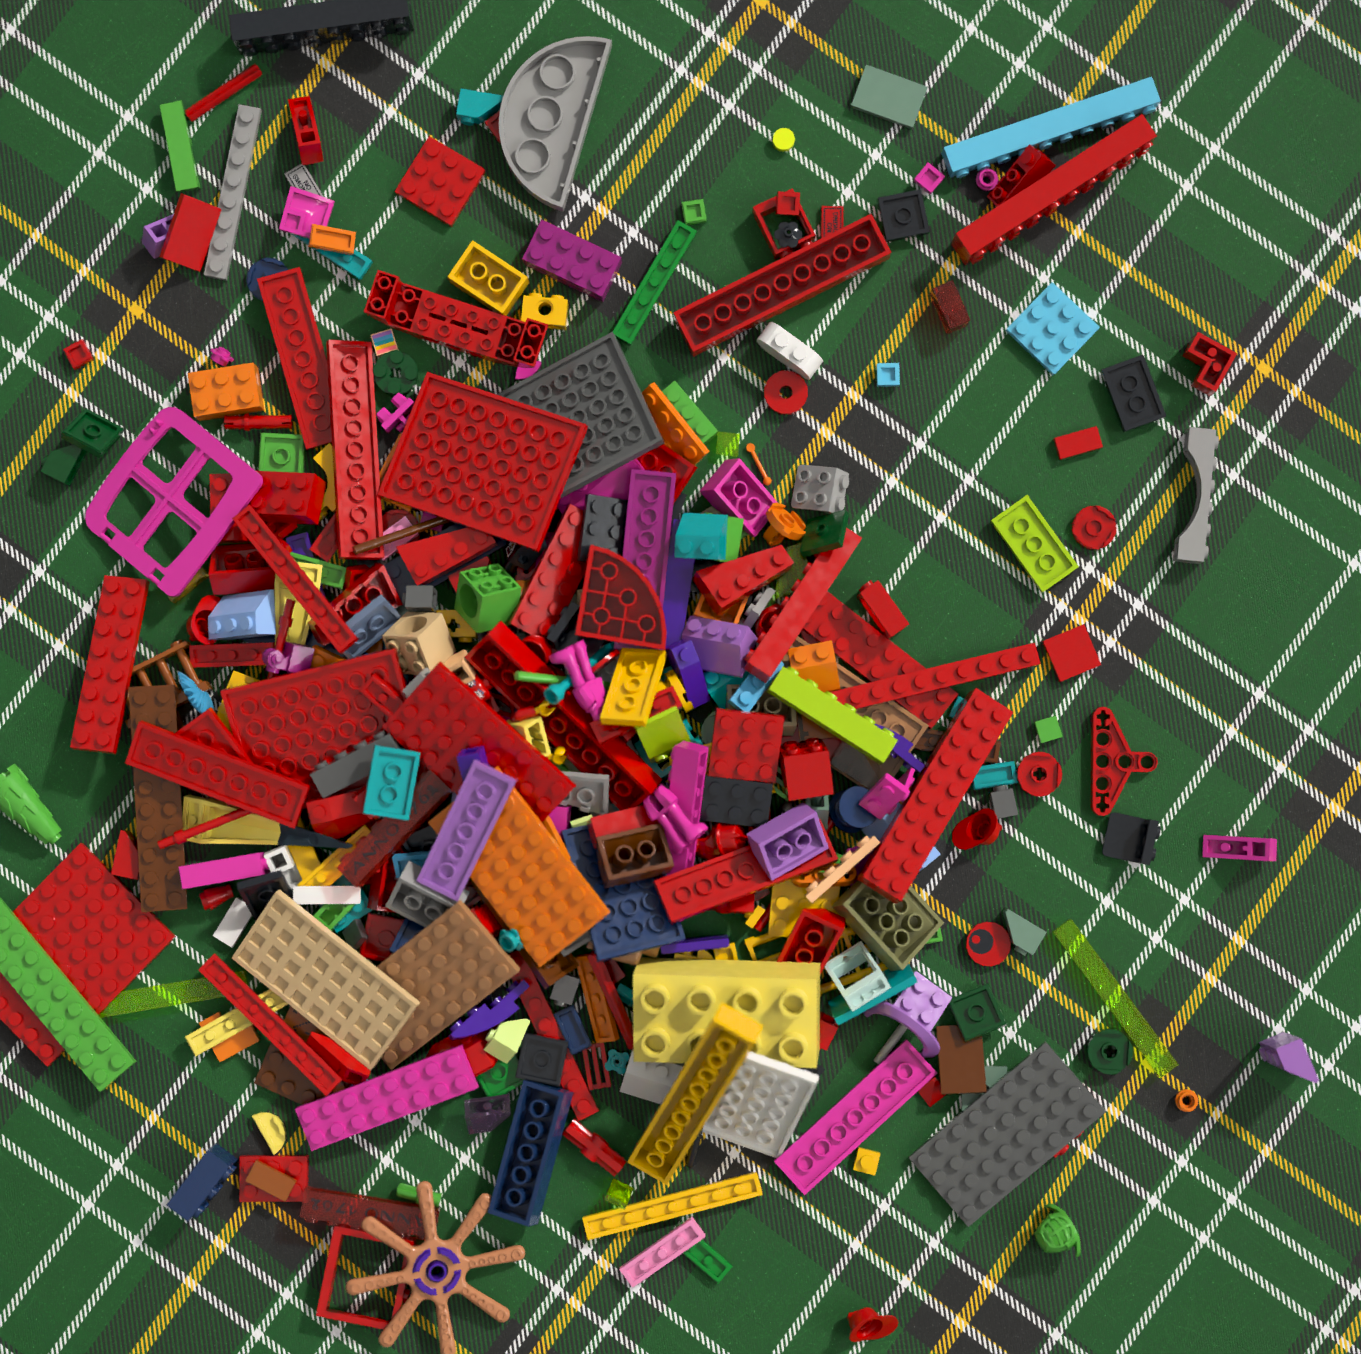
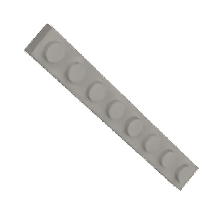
M240 104L238 106L218 208L222 210L210 242L204 271L205 277L225 281L228 279L262 113L261 108Z

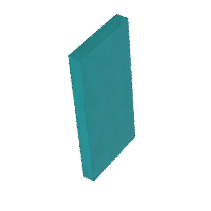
M909 963L903 970L890 971L887 969L882 973L891 988L853 1012L842 995L828 1001L836 1023L841 1025L916 984L918 981Z

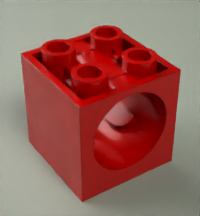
M808 738L805 740L806 742L800 743L787 741L780 746L779 758L783 789L789 801L834 794L829 750L822 739Z

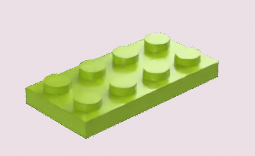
M1028 495L990 521L1041 593L1079 567Z

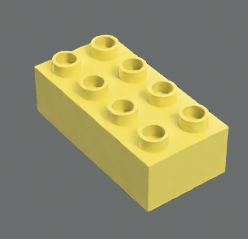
M641 957L633 973L634 1062L686 1063L723 1002L763 1025L750 1052L786 1063L792 1067L817 1068L820 1050V963Z

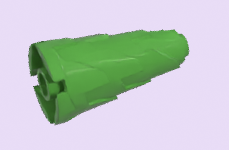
M14 763L7 768L8 771L6 773L2 772L0 774V810L44 844L50 843L53 845L62 837L60 834L62 830L52 818V813L39 799L40 796L28 783L29 779Z

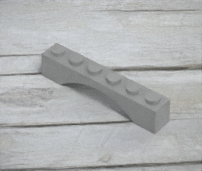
M1189 427L1185 430L1183 453L1190 462L1194 472L1196 503L1189 523L1175 539L1174 562L1200 564L1208 557L1209 547L1206 546V537H1209L1211 525L1208 524V515H1211L1213 503L1210 502V493L1214 492L1215 481L1212 480V472L1216 470L1217 466L1214 450H1217L1219 444V437L1216 436V430Z

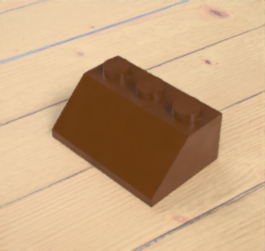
M660 823L596 838L598 867L604 888L669 874L674 867L666 835Z

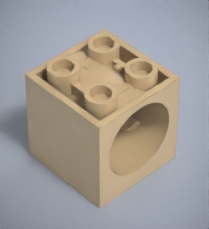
M406 612L382 635L386 648L396 649L402 674L418 675L426 667L432 671L439 662L444 664L456 652L442 613Z

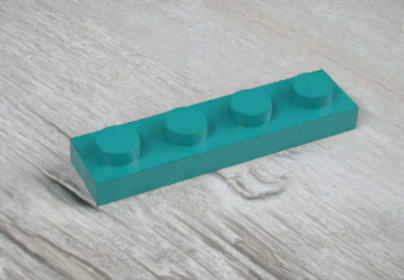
M291 234L306 245H309L308 238ZM312 248L360 281L373 263L372 260L355 249L353 255Z

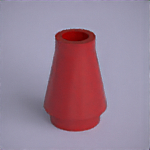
M229 884L222 887L204 889V892L200 893L199 896L204 909L213 910L234 897V894Z

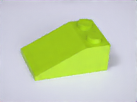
M676 706L649 718L646 727L635 726L651 763L656 762L658 764L668 759V755L671 754L675 745L682 741L691 742Z

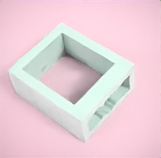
M862 941L834 957L825 965L826 971L852 1012L891 988ZM867 961L874 972L845 989L838 978Z

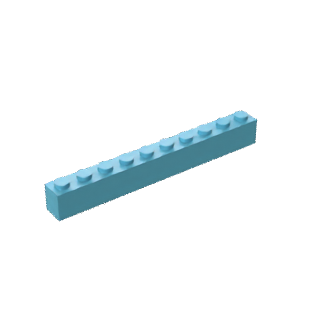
M1149 77L943 148L942 156L950 178L954 176L962 178L968 175L969 171L975 169L981 171L989 168L992 163L998 162V164H1003L1011 160L1013 156H1020L1029 144L1044 150L1051 147L1054 142L1060 141L1064 143L1070 141L1077 134L1081 133V136L1092 133L1095 128L1102 127V129L1113 126L1116 121H1129L1135 118L1136 114L1142 112L1143 115L1150 114L1156 110L1161 100L1153 78Z

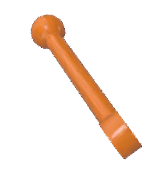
M749 443L746 446V450L751 453L763 477L764 485L768 486L772 480L770 477H767L754 451V444Z

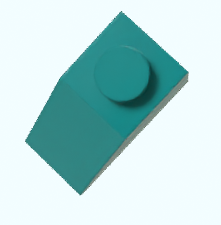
M460 89L456 112L458 121L469 126H473L474 123L481 124L500 110L503 95Z

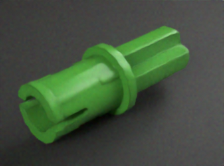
M399 1183L396 1195L416 1201V1204H418L416 1187ZM433 1192L434 1206L438 1208L442 1193Z

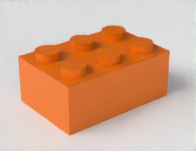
M254 363L187 373L193 414L199 421L221 418L225 415L234 416L265 411L259 370Z

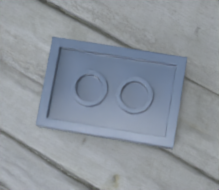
M382 595L373 599L370 604L346 622L359 639L343 652L348 659L362 655L378 642L382 635L402 617Z

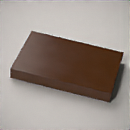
M958 1025L936 1026V1039L940 1046L938 1066L941 1095L986 1093L982 1036L965 1043Z

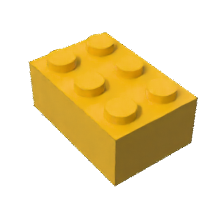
M473 240L448 275L451 284L493 312L505 316L508 315L529 284L526 275Z

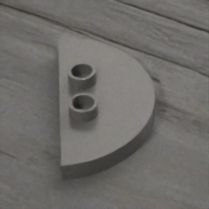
M590 36L574 37L544 47L526 60L509 82L502 99L499 113V135L503 153L511 172L522 187L534 198L564 212L611 52V39Z

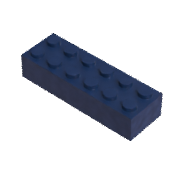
M523 1080L488 1213L528 1227L539 1223L574 1092L549 1084Z

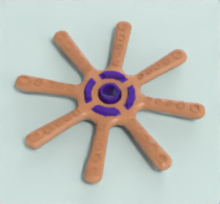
M422 1181L417 1185L416 1191L425 1232L424 1242L419 1246H412L374 1217H366L362 1221V1229L403 1254L407 1259V1265L401 1271L351 1279L346 1284V1291L350 1295H357L400 1283L408 1284L412 1290L411 1295L379 1336V1343L383 1347L392 1346L419 1303L429 1299L436 1306L441 1354H456V1345L447 1305L448 1298L452 1294L460 1293L498 1322H506L510 1317L509 1309L470 1286L465 1280V1275L473 1268L520 1261L525 1256V1249L521 1245H514L474 1256H465L461 1251V1245L489 1210L492 1196L488 1193L481 1194L453 1237L448 1240H442L438 1237L436 1230L432 1185L427 1181ZM435 1266L442 1267L441 1272L438 1274H432L431 1270Z

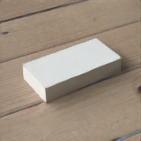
M236 897L213 935L230 947H234L252 917L244 900Z

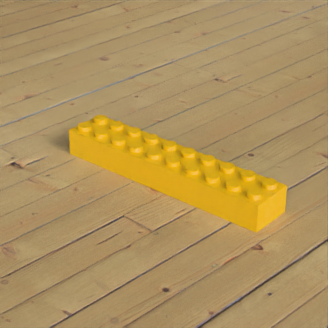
M723 1002L721 1003L636 1144L627 1163L667 1185L751 1051L763 1025Z

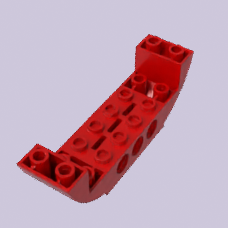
M377 270L364 309V313L412 337L493 363L520 368L535 367L549 325L527 318L526 322L411 286L402 283L399 276Z

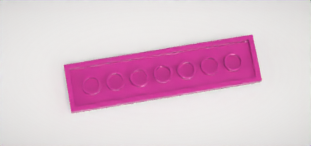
M905 1039L880 1064L871 1070L784 1150L774 1162L797 1188L806 1195L933 1078L937 1072L912 1044Z
M461 1044L295 1108L311 1151L472 1091L479 1086Z

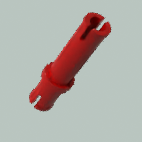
M245 413L244 416L225 415L224 423L226 424H224V428L245 429V431H250V429H292L293 421H291L292 415L250 416V413Z

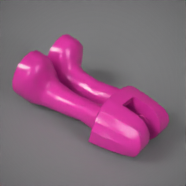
M660 785L654 791L656 798L648 796L643 801L650 820L657 819L663 826L672 842L673 851L676 855H679L709 828L704 823H692L677 804L678 798L665 786ZM668 812L674 818V820L676 821L684 835L680 833V831L670 820V818L667 815Z

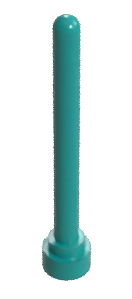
M609 641L589 658L591 668L614 650V641ZM570 675L560 684H551L544 690V697L549 703L556 705L564 698L565 691L573 685Z

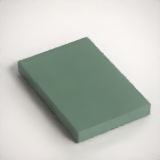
M866 65L851 108L913 129L928 87Z

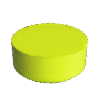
M781 128L774 133L773 145L778 151L786 152L793 147L795 136L791 130Z

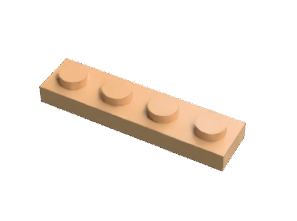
M866 835L857 843L858 848L853 853L849 850L840 858L841 863L836 868L832 865L823 873L824 878L819 883L816 880L806 888L807 893L804 896L811 903L814 902L880 842L875 836L869 838Z

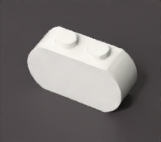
M769 322L756 340L766 352L807 380L811 379L823 362L822 358L814 350L773 322Z

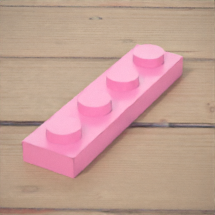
M691 1217L626 1262L619 1270L633 1288L705 1238V1233L694 1218Z

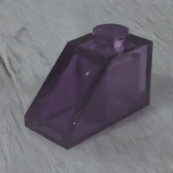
M509 1094L464 1100L465 1120L469 1134L491 1132L511 1115Z

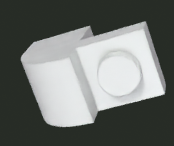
M281 845L264 853L263 856L267 861L270 871L281 870L291 889L302 881L287 845Z

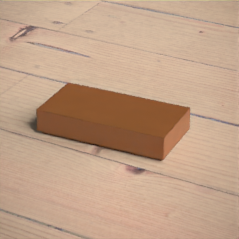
M256 1160L245 1181L286 1202L297 1180Z

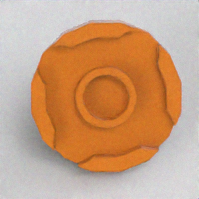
M777 502L772 503L766 511V517L771 525L763 534V538L769 546L779 544L785 537L795 541L800 540L806 533L804 531L806 525L799 515L793 510L789 513L784 510L786 507L784 504Z

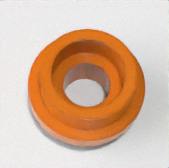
M1183 1089L1177 1093L1175 1104L1181 1111L1191 1112L1198 1105V1097L1193 1091ZM1188 1096L1190 1098L1189 1103L1183 1104V1098Z

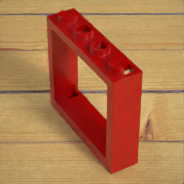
M337 1222L332 1233L316 1316L385 1329L390 1320L329 1308L344 1235L382 1242L365 1232L361 1226ZM397 1234L410 1245L419 1246L415 1244L416 1237ZM405 1256L401 1270H403L407 1265V1259ZM406 1283L398 1284L392 1319L401 1309L403 1303L409 1298L410 1290L406 1289Z

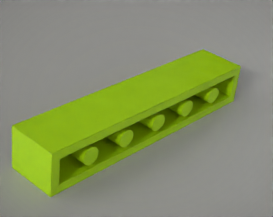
M783 666L767 689V693L879 765L885 762L898 741L894 738L895 734L886 728H878L874 725L876 722L868 716L864 715L861 717L855 713L857 710L847 703L843 705L836 701L837 697L831 692H822L818 689L817 683L810 679L805 681L798 676L800 673L792 667L788 666L785 668Z

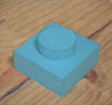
M877 363V387L899 386V363Z

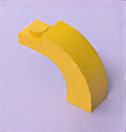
M330 443L313 457L325 471L328 480L319 522L327 516L328 513L326 511L328 509L333 513L336 512L333 453Z

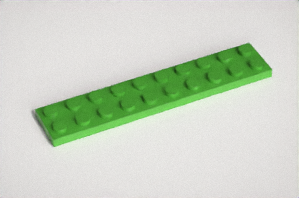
M0 897V972L99 1092H102L137 1061Z

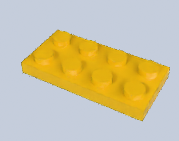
M622 648L600 716L602 724L646 727L667 657L665 650Z

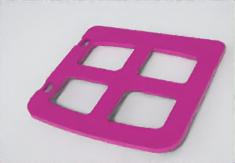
M167 407L162 409L151 420L112 469L88 506L85 520L93 533L103 539L119 555L155 583L157 587L167 595L177 597L183 592L234 524L232 518L249 504L261 488L263 478L186 413L175 407ZM171 428H175L195 444L196 448L170 483H164L143 465V459ZM209 459H213L232 475V482L210 517L207 518L185 500L184 492ZM133 478L155 497V503L132 535L127 537L110 523L106 516L128 479ZM174 512L190 525L197 534L180 555L168 567L164 568L148 555L143 548L169 513ZM108 528L116 534L112 540L104 534ZM156 569L164 574L161 581L153 575Z

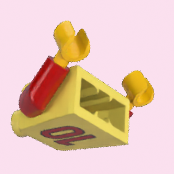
M545 699L538 707L533 705L514 712L506 722L548 760H552L557 765L562 764L567 757L563 755L566 749L564 747H557L554 753L550 752L542 718L538 716L539 713L543 716H549L555 708H547L546 706L550 703Z

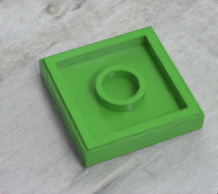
M261 433L258 471L304 473L305 444L302 435Z

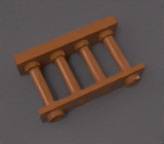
M178 640L170 644V649L133 667L132 676L137 674L142 686H152L145 670L157 664L166 685H175L176 708L189 702L182 689L179 690L165 662L166 659L176 654L187 676L195 682L196 687L207 693L213 690L210 682L202 681V679L199 680L185 652L189 645H191L188 641ZM128 691V696H127L126 705H127V707H128V709H129V711H130L129 691ZM129 718L125 720V723L128 729H131V722Z

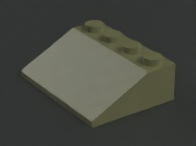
M858 880L832 905V908L845 918V922L890 971L903 970L944 923L912 886L909 887L902 901L894 904Z

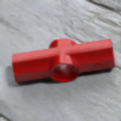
M575 1118L563 1131L562 1135L580 1148V1152L594 1163L597 1162L614 1177L627 1162L624 1157L609 1147L605 1139L595 1132L592 1133Z

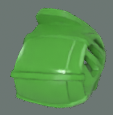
M1048 1203L1046 1207L1054 1213L1048 1214L1036 1228L1034 1236L1038 1245L1045 1253H1059L1075 1247L1076 1257L1080 1256V1237L1072 1221L1064 1210Z

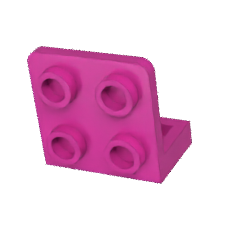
M910 767L898 780L886 773L861 798L859 805L880 820L886 814L890 815L895 810L899 801L903 802L910 794L908 789L914 782L913 774L915 769Z

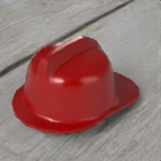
M207 595L199 601L194 613L188 618L186 623L187 632L190 636L189 640L198 641L205 645H212L217 641L209 639L208 616L221 600L219 597Z
M984 808L956 825L952 833V842L955 847L962 850L971 849L979 844L989 845L997 839L999 832L1003 828L997 821L996 813L990 808Z
M717 824L715 838L721 855L746 846L748 838L741 825Z
M870 1307L850 1312L847 1315L851 1329L849 1338L852 1342L883 1338L891 1334L898 1327L896 1317L891 1315L880 1316Z

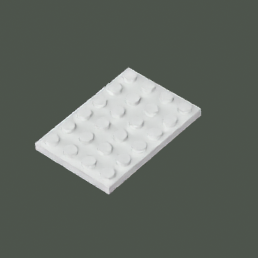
M749 1052L704 1124L702 1132L777 1158L782 1155L817 1085L819 1076L789 1066L786 1063L772 1060L766 1056Z

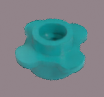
M503 929L500 931L499 943L505 951L511 952L515 948L517 950L522 949L523 944L520 942V936L515 929L510 931Z
M615 1049L609 1050V1056L604 1065L605 1069L624 1074L626 1072V1062L630 1058L629 1054L617 1052Z

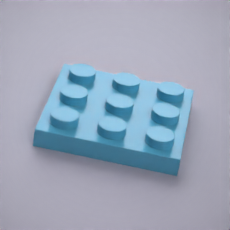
M1052 282L1005 331L1054 376L1100 327Z

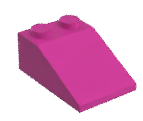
M740 458L725 460L700 490L708 502L723 515L743 518L742 529L752 537H755L767 523L766 511L772 503L777 502Z

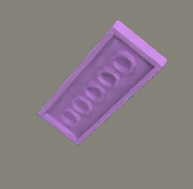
M476 759L474 760L416 880L417 882L455 901L459 900L517 781L516 779Z

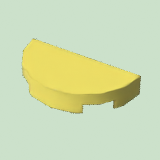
M260 1112L252 1115L273 1155H275L286 1141L284 1123L278 1116L272 1113Z

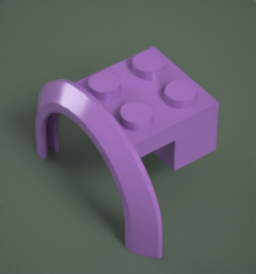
M915 971L913 973L918 982L896 994L898 997L893 1004L883 1001L866 1010L863 1014L867 1018L872 1014H881L903 1024L922 1042L923 1051L920 1052L922 1057L933 1058L939 1053L940 1046L931 1030L952 997Z

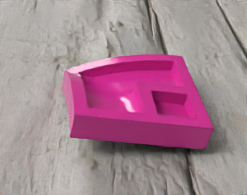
M290 186L279 230L309 239L312 224L328 226L335 201Z

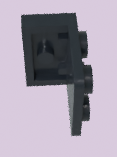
M572 601L569 607L565 606L559 615L560 620L557 624H552L546 634L547 641L552 648L560 651L580 640H584L587 646V655L590 658L601 649L606 640L575 635L580 606Z
M1116 812L1110 813L1102 854L1107 857L1150 865V862H1153L1156 856V848H1154L1155 839H1159L1161 827L1158 826L1159 821Z

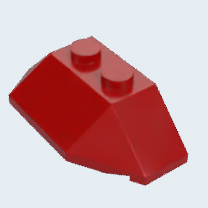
M489 1030L463 1039L451 1040L447 1037L432 1045L425 1057H430L462 1044L475 1077L493 1068L498 1061L496 1057L484 1051L488 1042L485 1040V1037Z

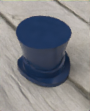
M861 786L851 787L837 792L830 799L829 816L833 824L840 831L849 834L856 833L876 820L877 817L859 805L861 798L869 791L867 788Z

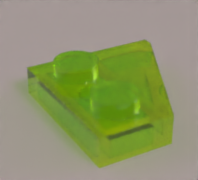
M801 542L784 548L794 564L788 572L777 578L776 599L794 593L791 591V588L797 579L802 581L805 577V574L802 572L809 562L807 557H803L800 553Z

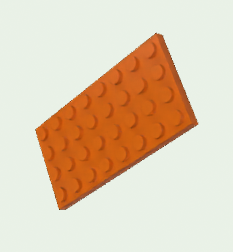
M495 767V768H494V769H496V770L502 772L499 767ZM513 787L470 878L510 930L515 929L518 932L523 947L537 965L541 967L607 916L610 911ZM454 802L428 822L437 835H439Z

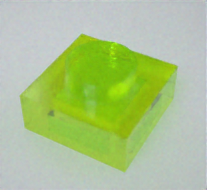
M718 432L716 455L738 457L740 434Z
M613 1178L604 1200L625 1209L634 1188Z

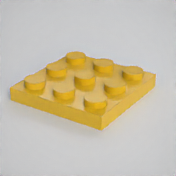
M824 872L817 873L821 880L824 878ZM800 875V880H804L805 876ZM791 879L772 886L768 936L789 937L803 908L827 909L838 914L832 908V905L839 899L840 886L828 888L812 903L804 896L807 893V887H797L791 882Z

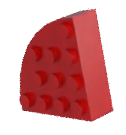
M590 545L575 635L666 650L667 631L665 615L659 597L649 580L636 566L624 557L608 549Z

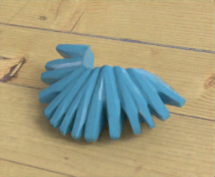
M179 671V681L190 704L200 714L210 707L216 713L209 694L196 687L197 685L194 684L193 680Z

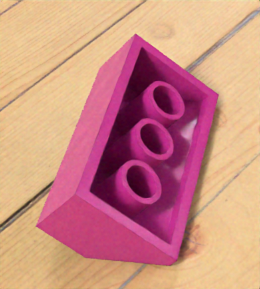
M634 459L561 498L557 507L562 514L567 504H572L584 510L586 494L628 500L631 469H645L637 459Z

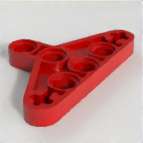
M1099 707L1093 711L1091 717V810L1096 815L1105 816L1112 811L1131 772H1151L1157 767L1158 761L1153 753L1131 752L1112 711L1107 707ZM1101 710L1104 711L1105 715H1108V719L1104 720V726L1109 725V731L1106 729L1096 730V726H1101V719H1097V715L1101 714ZM1099 733H1105L1108 736V742L1104 746L1099 745L1096 741ZM1099 755H1104L1108 759V764L1104 768H1100L1096 764V759ZM1122 755L1130 759V765L1127 768L1120 767L1118 763ZM1144 756L1151 757L1153 762L1152 766L1148 769L1141 765V759ZM1100 777H1104L1108 781V786L1104 790H1100L1096 786V781ZM1108 792L1109 797L1103 796V803L1107 804V808L1100 812V809L1096 808V804L1100 803L1101 796L1096 797V793L1103 794Z

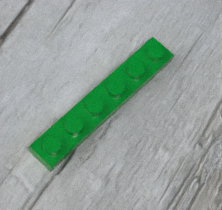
M679 220L676 222L614 328L613 333L616 338L630 346L632 345L697 234V230Z

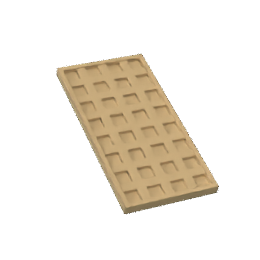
M280 889L275 892L232 956L234 961L369 1070L376 1066L420 1004L416 998Z

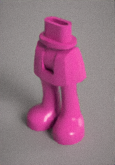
M580 640L548 656L553 664L565 665L573 683L574 689L572 693L577 702L586 713L590 712L594 721L600 719L605 703L604 685L602 678H595L592 672L584 640Z

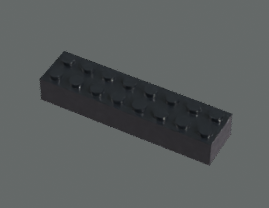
M331 0L229 15L232 40L239 53L247 57L255 56L259 52L272 54L277 53L281 49L298 50L302 46L320 47L323 43L341 44L344 40L363 41L366 37L384 38L387 34L406 35L409 31H414L409 0Z

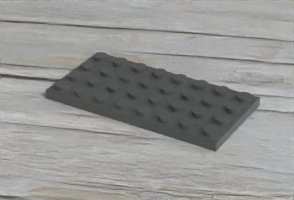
M1045 1041L991 1086L986 1093L979 1096L909 1155V1159L969 1227L1094 1123L1106 1110Z

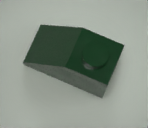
M74 444L51 451L49 456L46 455L41 463V472L70 486L87 451Z

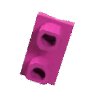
M397 393L391 402L398 409L391 414L384 407L376 414L382 423V428L387 433L400 421L401 423L396 429L401 432L405 428L409 418L408 414L414 405V401L410 397L407 399L402 394Z

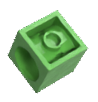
M499 563L461 571L459 573L454 609L476 633L492 630L500 621L506 626H510L508 623L519 603L521 587Z

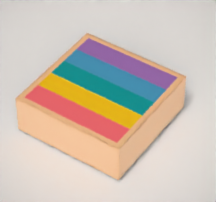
M392 328L371 335L377 357L398 350Z

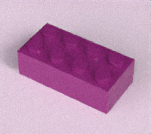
M542 219L522 258L525 266L601 302L604 301L622 264L620 256Z

